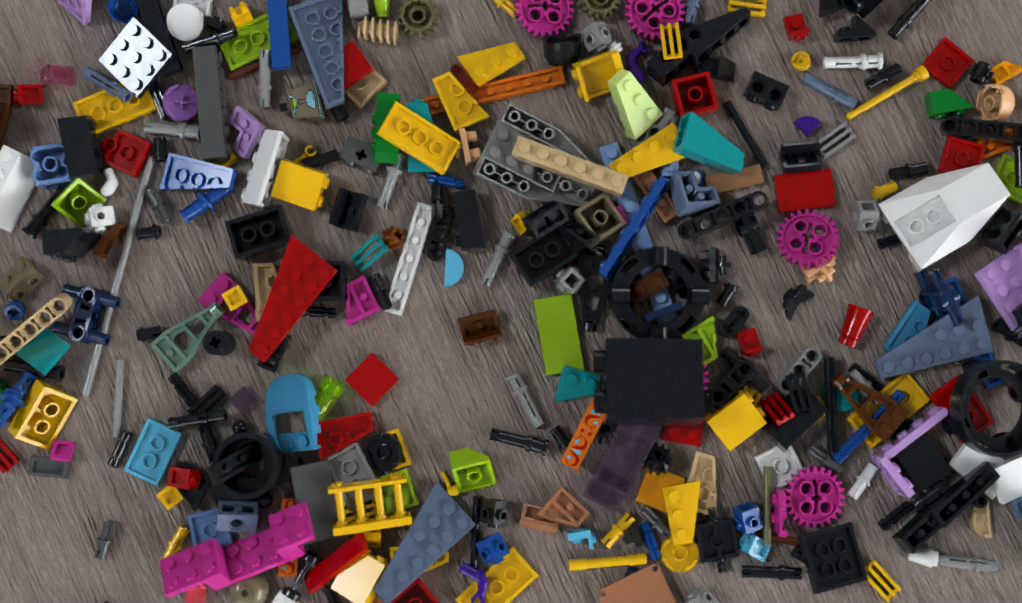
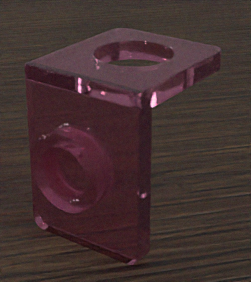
M47 64L41 68L40 82L42 88L49 84L74 85L73 67Z

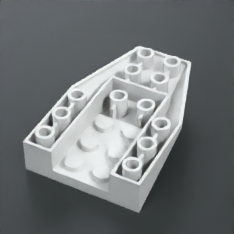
M984 163L926 177L877 206L881 217L886 224H890L908 251L909 259L917 271L920 272L970 242L1009 197L1010 193L990 164Z

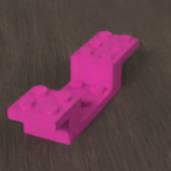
M304 501L269 515V529L227 546H222L217 540L212 538L161 559L160 567L165 596L170 598L204 583L217 591L306 555L303 543L315 539L308 505Z

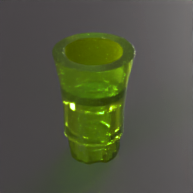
M327 375L322 376L314 396L316 405L320 407L318 420L321 421L329 414L335 402L347 389L342 383Z

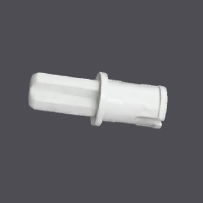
M867 463L860 476H856L857 480L848 492L849 496L856 500L859 499L865 488L870 486V481L879 469L873 464Z

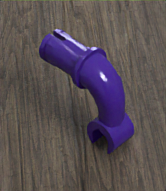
M642 40L626 58L627 71L633 74L640 85L648 79L639 68V63H637L638 57L647 54L651 49V46L648 49H643L642 47L647 40Z
M462 562L458 573L474 579L473 581L478 584L477 593L472 596L471 603H474L477 597H479L481 603H485V594L489 586L485 572L481 570V567L476 568Z

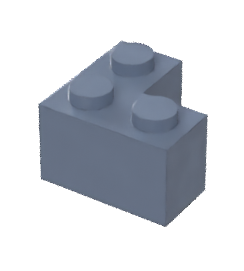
M693 170L677 171L669 180V190L677 217L702 215L717 208L721 203L716 186L698 187Z

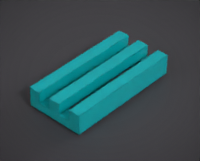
M375 234L350 259L356 262L355 265L360 267L359 270L362 273L389 248L379 235ZM375 241H377V243H376L369 251H367L361 258H359V256H360L371 244H373ZM381 246L382 249L364 265L363 261Z

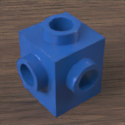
M748 501L732 507L736 529L750 535L763 528V516L759 506Z
M500 532L488 535L475 543L485 565L492 562L496 565L504 560L503 557L510 553Z

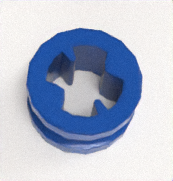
M11 301L4 312L10 320H18L25 312V307L19 301ZM12 308H16L15 311L18 310V313H14V312H13L14 310H11V309H12Z

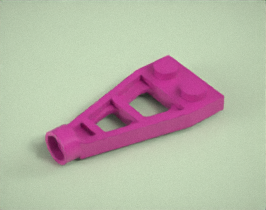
M222 272L198 301L205 308H208L214 301L222 306L225 300L221 294L239 284L225 272ZM250 300L234 313L224 310L225 313L221 318L255 334L259 321H256L255 307ZM245 309L254 317V320L249 325L238 318Z

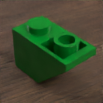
M950 89L932 91L924 96L928 118L935 117V120L944 119L950 114H953L954 117L966 114L967 110L972 108L969 102Z

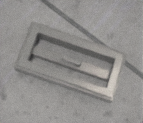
M846 121L818 140L819 144H821L843 128L845 130L823 147L819 145L818 151L824 159L857 137L855 133H852V129L847 126ZM848 134L849 138L825 153L824 150Z

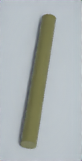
M763 466V545H771L770 466Z

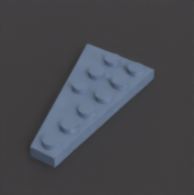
M310 0L288 7L326 109L345 104L342 0Z
M979 295L974 296L968 302L959 306L966 320L964 324L961 323L960 326L954 327L949 315H944L919 331L916 335L875 359L874 363L878 379L993 352Z
M438 482L433 487L374 589L384 603H391L476 526Z

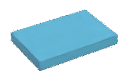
M148 418L123 471L157 487L160 486L185 433L176 429L170 430L167 425Z

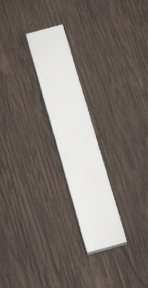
M417 202L388 294L393 306L389 310H385L386 312L399 316L403 315L433 220L431 218V205Z

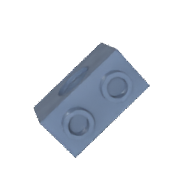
M218 501L216 531L256 533L258 502Z

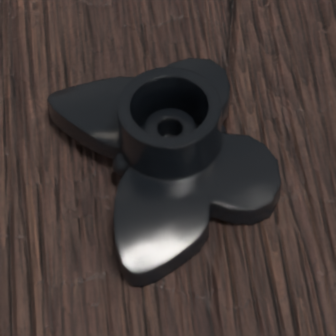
M800 284L796 289L790 288L785 292L783 308L785 309L787 320H791L797 306L801 302L815 295L807 289L806 285Z

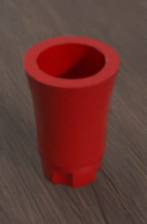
M848 303L847 313L838 342L855 349L874 312Z

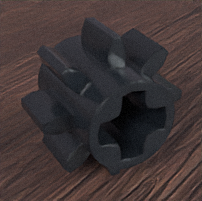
M983 61L971 65L968 74L971 75L970 81L977 85H983L984 82L988 83V81H991L994 75L991 72L992 66Z

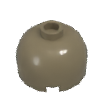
M259 573L232 584L229 590L233 603H264L270 592L266 576L263 573Z

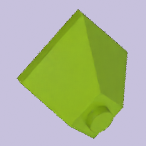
M468 447L448 452L459 494L497 485L489 456Z

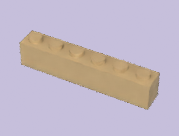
M519 135L512 151V158L617 197H621L629 177L628 175Z

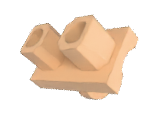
M465 128L459 129L460 141L462 143L455 157L456 159L461 158L460 151H463L465 166H469L471 162L479 160L481 155L479 148L469 150L468 143L478 141L476 131H465Z
M831 254V261L825 259V265L819 262L817 269L814 265H811L810 270H808L807 266L803 265L801 270L805 275V281L808 284L815 279L819 283L824 280L828 283L832 282L833 278L831 275L836 272L833 268L836 265L835 255Z

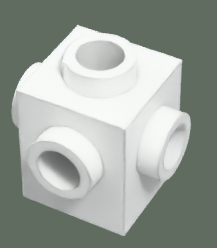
M94 204L86 211L87 214H84L85 225H89V230H95L96 233L106 232L107 229L112 228L116 224L113 206L103 207V204Z

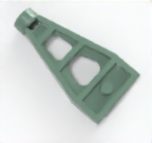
M214 301L208 308L164 331L150 345L170 368L177 373L192 360L203 343L204 336L210 332L217 319L225 311L220 304ZM198 319L205 324L204 329L199 335L190 327ZM183 331L187 332L192 338L186 350H183L174 340L175 336Z

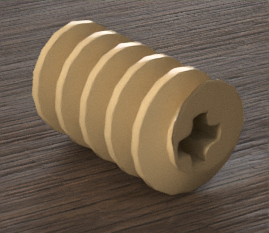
M365 16L363 21L359 22L357 36L359 40L364 36L365 41H368L371 37L372 42H376L379 39L380 43H383L386 39L388 45L394 41L396 46L399 28L397 21L394 22L393 26H390L389 20L384 25L381 18L378 23H375L374 17L368 22L367 16Z

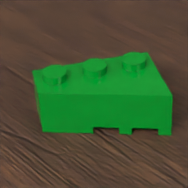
M377 92L376 110L371 114V123H375V127H371V139H374V143H371L370 154L374 155L375 163L397 164L399 148L378 136L377 132L395 101L400 103L401 94Z

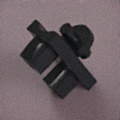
M716 247L700 251V261L710 262V269H700L702 280L719 283V268L720 275H726V268H731V263H726V256H720L719 263V249H716Z

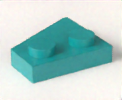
M563 365L554 401L559 402L594 394V389L598 388L601 374H594L591 371Z

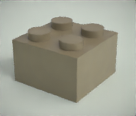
M605 192L576 209L569 217L570 221H578L600 237V241L589 246L590 250L620 232L627 224Z

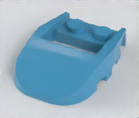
M301 373L287 374L276 378L270 384L266 393V426L272 440L279 447L280 451L284 450L285 453L321 448V444L317 445V433H321V424H318L320 407L315 402V388L312 381ZM304 411L306 431L280 434V430H277L275 423L276 414Z

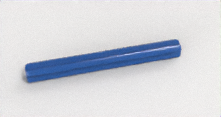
M896 390L890 396V398L898 403L906 397L901 390ZM882 404L871 418L877 419L885 410V406ZM865 424L842 445L838 453L833 455V459L841 464L868 437L871 431Z

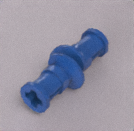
M234 188L210 189L208 193L203 190L204 195L197 192L196 194L199 199L191 202L183 210L179 209L178 212L186 223L189 224L190 220L204 213L206 209L210 208L215 211L214 204L220 202L231 192L235 193Z
M23 372L18 383L12 389L5 388L4 393L0 395L2 401L0 403V415L4 412L0 417L1 428L6 425V420L14 413L16 407L23 408L25 406L22 399L27 396L28 391L37 379L33 374Z

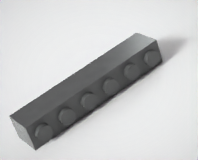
M215 45L192 47L202 159L210 163L228 161L230 159L229 155L232 154L231 144L228 143L227 137L230 136V128L228 124L226 125L228 109L224 105V99L227 98V94L222 84V81H225L224 70L221 69L223 54Z

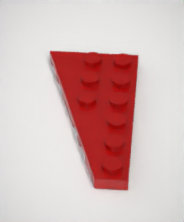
M292 234L249 347V351L264 363L338 272V270Z

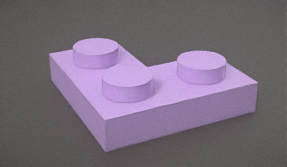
M236 106L228 121L240 132L232 149L242 158L249 159L265 126L243 107Z

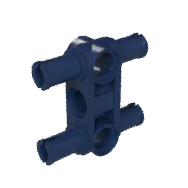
M940 268L933 270V273L929 272L928 275L925 269L913 274L921 288L919 294L920 302L924 307L933 312L936 320L948 313L954 327L966 322L958 307L959 301H961L960 294L954 286L946 283Z
M65 284L62 293L77 298L70 324L55 321L52 331L66 335L73 341L85 344L93 342L108 346L111 336L110 334L97 332V324L102 306L118 309L121 304V298L108 295L100 289ZM93 292V298L90 300V295ZM81 330H83V335H82V337H80V331H81Z

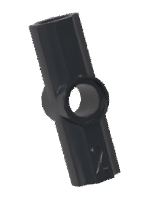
M739 204L736 208L737 213L745 212L746 205ZM754 215L735 222V228L739 236L743 238L751 256L767 249L759 232L758 221Z

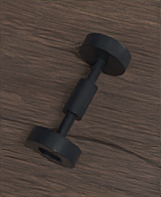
M305 550L306 555L302 556L307 562L304 568L301 567L295 579L294 587L285 586L282 591L283 595L294 601H299L302 596L296 589L299 583L303 582L308 572V566L310 563L318 565L321 560L318 555L308 550Z

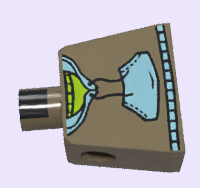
M316 81L289 91V102L279 103L281 114L292 113L295 121L326 120L322 96Z

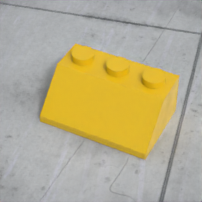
M36 379L23 401L25 406L19 408L7 430L16 439L50 450L78 399L52 384Z

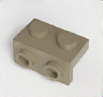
M23 256L0 278V290L9 299L21 302L45 276L35 269L28 258Z

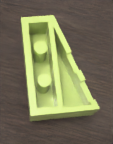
M620 69L607 82L613 101L617 105L620 114L619 118L623 122L626 137L637 140L663 113L630 71Z

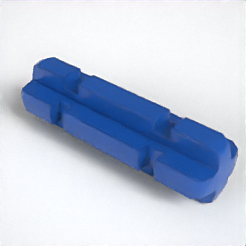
M432 172L428 175V182L432 184L440 183L443 186L455 187V189L463 190L465 185L464 179H455V177L437 175V173Z
M648 521L642 522L639 526L641 532L644 533L642 535L649 550L650 558L652 560L661 557L659 549H657L658 546L651 531V525Z

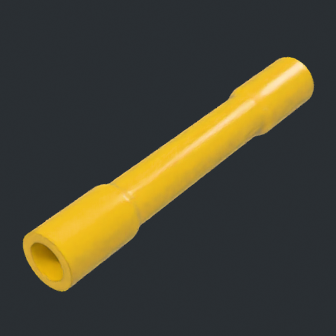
M646 553L589 559H568L569 571L612 566L647 565Z

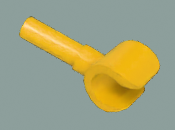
M308 145L305 148V153L294 160V162L300 163L306 158L316 156V151L313 154L308 153V150H311L313 146Z
M441 472L440 474L446 484L448 494L452 497L459 495L457 485L451 486L445 472Z

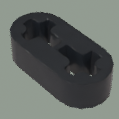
M738 306L731 310L718 327L719 334L722 337H733L749 318L747 308ZM742 310L744 312L742 314L744 318H739L737 321H734V319L737 316L735 312H739ZM732 322L733 326L730 328L732 333L725 334L723 326H728Z

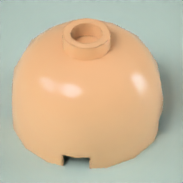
M986 84V87L978 92L976 98V110L980 111L982 115L979 117L982 120L1002 121L1013 112L1015 106L1014 94L1010 88L1003 84Z

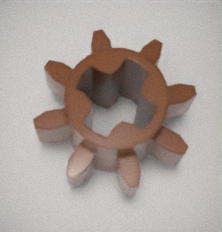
M391 226L382 232L383 242L389 249L392 248V251L404 245L403 240L405 236L401 229H394V226Z

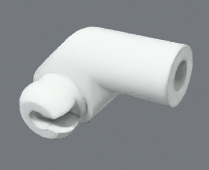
M113 168L103 171L107 181L100 189V193L104 197L112 195L118 187V180Z

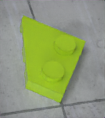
M713 316L694 326L681 336L682 339H702L703 364H708L718 358L714 329L715 320Z

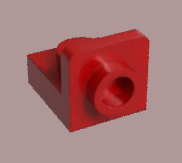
M802 13L786 16L782 19L788 41L793 39L794 42L804 40L810 32L809 28L805 26Z
M17 84L16 90H13V102H17V108H22V105H43L42 85Z
M755 328L736 333L742 355L747 354L748 357L759 355V351L763 350Z
M170 466L167 486L187 490L198 489L201 482V470Z

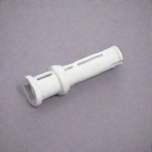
M862 53L859 56L823 57V68H859L861 70L877 68V70H882L883 54L866 55V53Z

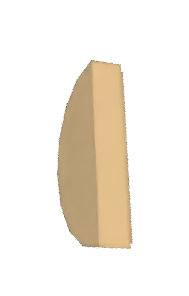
M989 499L984 508H977L973 505L969 514L972 529L977 534L986 538H992Z

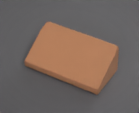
M524 502L519 521L520 526L553 534L557 533L559 523L536 515L542 506Z

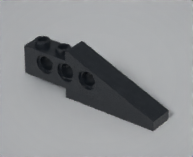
M744 7L680 30L683 58L663 60V52L661 50L647 61V74L664 87L688 65L691 64L697 68L750 23L751 11ZM672 33L675 54H677L678 48L676 34ZM666 44L667 55L671 54L669 44Z
M984 461L951 485L948 491L943 494L940 493V496L930 504H925V507L920 511L917 510V514L893 535L892 539L903 552L914 554L941 528H946L1001 476L988 461Z

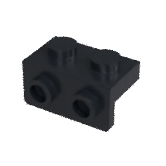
M819 141L781 144L779 160L783 173L822 170L823 164L818 152Z
M340 187L335 198L333 210L330 213L329 224L341 229L357 232L368 196Z

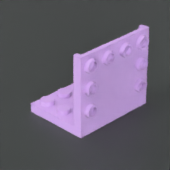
M1022 243L1012 246L1007 254L1002 253L974 273L1011 331L1018 327L1017 320L1012 311L1022 303Z

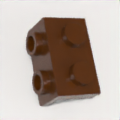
M495 309L458 318L464 346H476L480 342H491L502 337Z

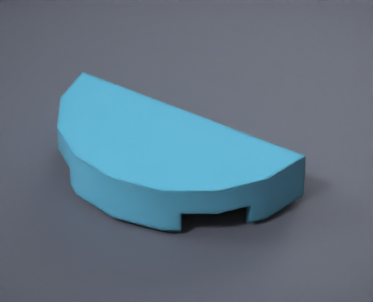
M446 249L444 287L457 283L462 278L464 272L462 258L458 253L450 249Z

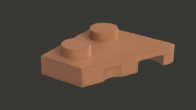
M561 486L536 515L577 528L590 512Z

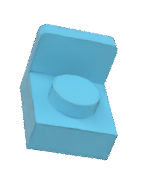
M589 527L566 531L568 541L576 544L584 542V539L587 538L589 549H594L593 544L596 543L594 531L591 532Z
M743 533L738 543L740 551L762 562L765 561L772 547V544L763 545V539L753 534L748 535Z

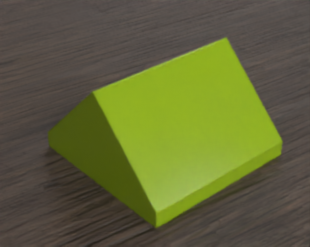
M77 176L54 200L51 206L79 227H82L85 224L84 214H87L86 211L91 208V205L103 204L107 199L89 182Z

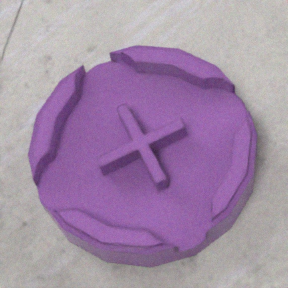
M176 84L166 90L162 100L163 109L172 120L188 122L198 115L197 95L193 87Z

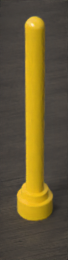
M923 65L917 67L911 76L846 114V118L851 120L912 83L927 80L929 78L927 69Z

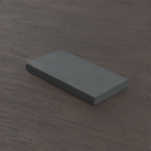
M326 459L289 467L295 502L299 504L305 501L308 505L315 539L303 544L339 537L334 536L333 524L338 521L335 494H328V486L333 483L329 460Z

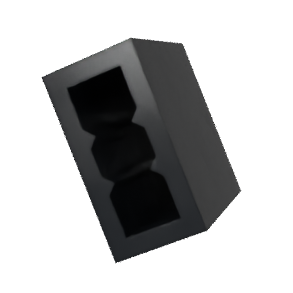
M927 432L893 457L902 474L912 483V489L916 492L925 493L931 490L934 483L946 480L949 477L948 474L952 472Z

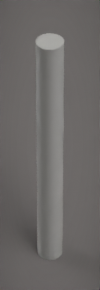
M116 360L112 437H120L124 360Z

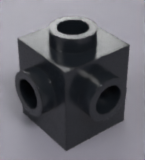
M482 499L480 522L487 523V527L499 528V525H507L510 501Z

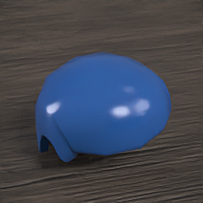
M109 0L107 4L108 14L117 22L128 23L133 17L138 16L139 8L136 0Z

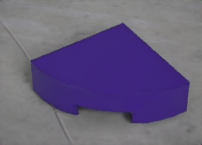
M805 116L798 118L793 123L807 136L821 121L814 117Z

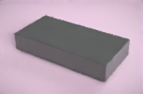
M32 455L30 456L28 475L68 479L71 462L51 460L49 457Z

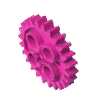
M515 0L517 3L513 5L514 8L518 9L513 13L519 16L516 22L523 23L520 28H528L526 34L532 31L533 38L540 34V39H543V35H552L553 33V35L558 36L559 31L563 33L565 27L568 28L570 25L568 21L573 19V16L570 14L575 11V9L570 8L574 1L557 0V3H552L550 0ZM530 13L536 14L538 20H533L530 17ZM549 15L555 16L557 21L552 22L549 19Z
M626 0L628 5L624 7V10L628 12L625 13L624 18H630L626 24L633 25L630 31L637 30V37L643 34V40L648 36L650 37V42L653 41L654 37L660 42L659 24H663V26H667V23L675 25V22L683 24L684 19L681 17L685 16L686 12L682 11V9L686 5L680 4L682 0H667L668 3L661 6L658 13L653 12L650 15L651 10H656L665 0ZM637 7H644L646 12L640 13ZM669 9L673 15L668 16L664 14L663 10ZM650 15L647 20H645L644 22L642 21L643 18ZM656 21L658 26L651 27L649 22ZM665 31V32H664V34H665V39L667 40V39H668V31Z
M808 209L805 210V214L798 210L797 216L790 213L791 219L785 217V224L780 223L779 228L781 230H777V236L779 237L776 238V243H780L777 245V250H782L780 256H786L785 262L792 260L793 267L799 263L800 269H802L803 265H806L808 270H810L811 265H814L817 269L819 262L825 265V259L831 261V254L836 255L837 250L835 248H839L837 241H840V235H836L839 229L834 228L835 221L829 223L830 216L823 218L824 212L816 215V209L813 210L812 214L809 213ZM812 224L813 227L811 230V237L808 242L806 254H803L802 252L805 247V240L807 239L809 225ZM803 226L805 229L798 231L796 227ZM822 230L824 234L818 235L815 231ZM798 243L801 247L793 248L791 245ZM813 247H817L820 249V251L812 252L810 249Z
M812 465L810 470L809 467L804 466V472L797 469L798 475L791 474L793 480H786L789 487H783V489L787 492L786 507H789L787 513L792 514L790 518L792 520L797 519L796 523L799 525L803 523L808 528L811 524V527L816 529L818 523L823 528L824 522L831 524V517L837 520L836 512L842 513L839 506H845L841 502V499L846 498L845 495L841 494L845 488L839 486L842 481L836 480L838 475L835 473L831 474L832 470L827 468L824 471L823 466H819L817 469L815 465ZM804 483H807V489L805 491H801L802 485ZM826 483V489L821 491V485ZM807 502V508L801 510L802 504ZM826 502L825 509L820 510V505Z

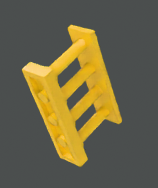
M397 472L390 474L389 477L343 483L342 481L331 483L328 486V494H335L338 521L333 524L334 536L411 525V513L404 510L401 483L407 482L406 475ZM393 485L396 503L395 514L387 515L385 513L381 486ZM374 487L377 515L368 518L365 516L362 489ZM354 491L358 516L356 520L348 521L346 519L342 492Z

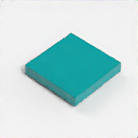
M46 327L18 350L16 355L46 376L71 345Z

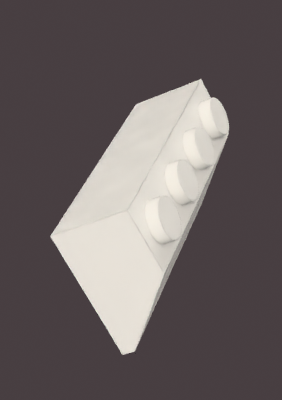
M264 129L263 134H261L258 140V151L254 153L252 158L253 168L247 174L248 184L241 194L242 203L262 210L269 208L272 198L271 193L280 162L284 159L290 140L284 132Z
M3 145L0 150V228L12 233L36 186V182L32 176L34 168L30 157L6 145Z

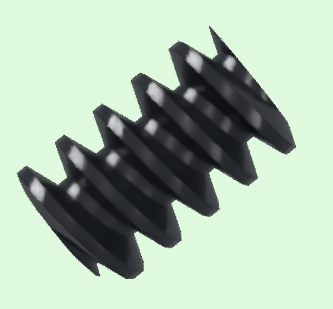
M213 330L204 336L203 347L209 354L226 356L233 352L235 339L230 333Z

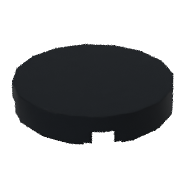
M380 433L368 440L365 455L372 468L386 472L393 470L399 465L402 460L403 450L396 437L389 433Z

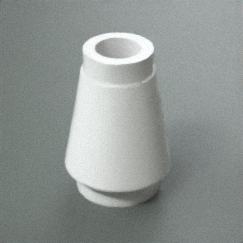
M933 548L918 549L914 554L908 553L909 561L930 568L932 566L937 567L939 552L934 551Z

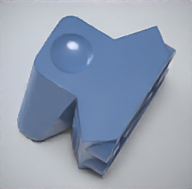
M62 143L36 146L31 149L30 159L33 162L34 168L32 176L36 182V187L42 186L44 190L57 189L59 186L64 188L68 187L77 177H69Z

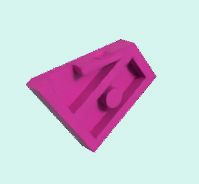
M365 275L347 283V326L381 310Z
M774 487V493H771V505H773L771 524L779 537H787V530L784 528V519L787 518L786 492L782 487Z

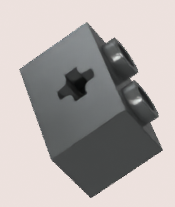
M348 136L340 158L344 161L343 164L352 168L355 165L362 168L361 171L372 175V172L378 174L382 164L374 162V155L370 154L371 144ZM364 153L366 155V159L362 158L360 160L358 156L363 155Z

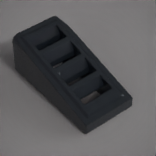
M288 334L284 338L283 343L281 342L278 346L280 350L276 349L273 352L277 357L272 355L269 357V360L274 361V365L269 362L264 363L260 359L257 365L275 373L292 336Z

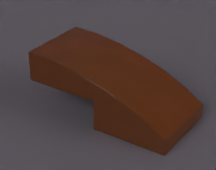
M117 223L110 228L99 241L93 254L107 258L113 241L121 244L127 226Z

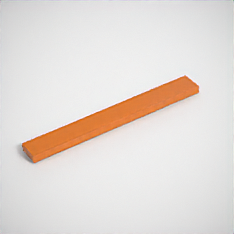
M562 65L488 82L479 88L476 85L467 87L465 90L479 105L566 85ZM438 94L421 98L423 102L428 103L431 116L446 113Z

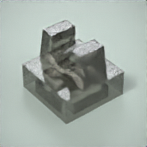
M639 524L631 526V532L623 537L625 545L635 543L636 548L644 546L645 541Z

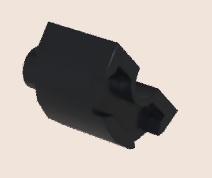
M581 33L568 34L566 37L543 35L544 57L548 60V64L557 66L559 64L572 65L578 62V59L581 57Z

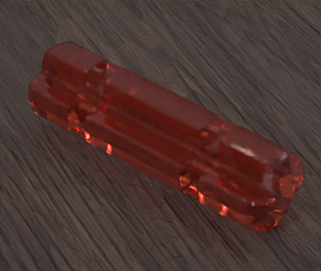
M455 64L450 68L451 73L457 77L456 79L471 95L479 91L478 85L472 82L473 80L464 70H461L460 65Z

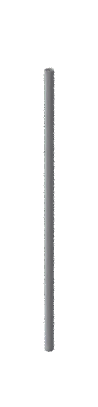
M150 155L147 157L109 294L115 297L118 295L146 194L145 191L147 190L155 158ZM106 306L99 332L107 334L113 307ZM95 344L81 395L90 396L103 349L101 344Z

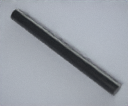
M728 100L724 103L726 110L763 169L768 166V163L733 104Z
M478 495L473 496L472 521L476 526L472 528L470 565L478 568V550L475 543L479 541L481 496Z

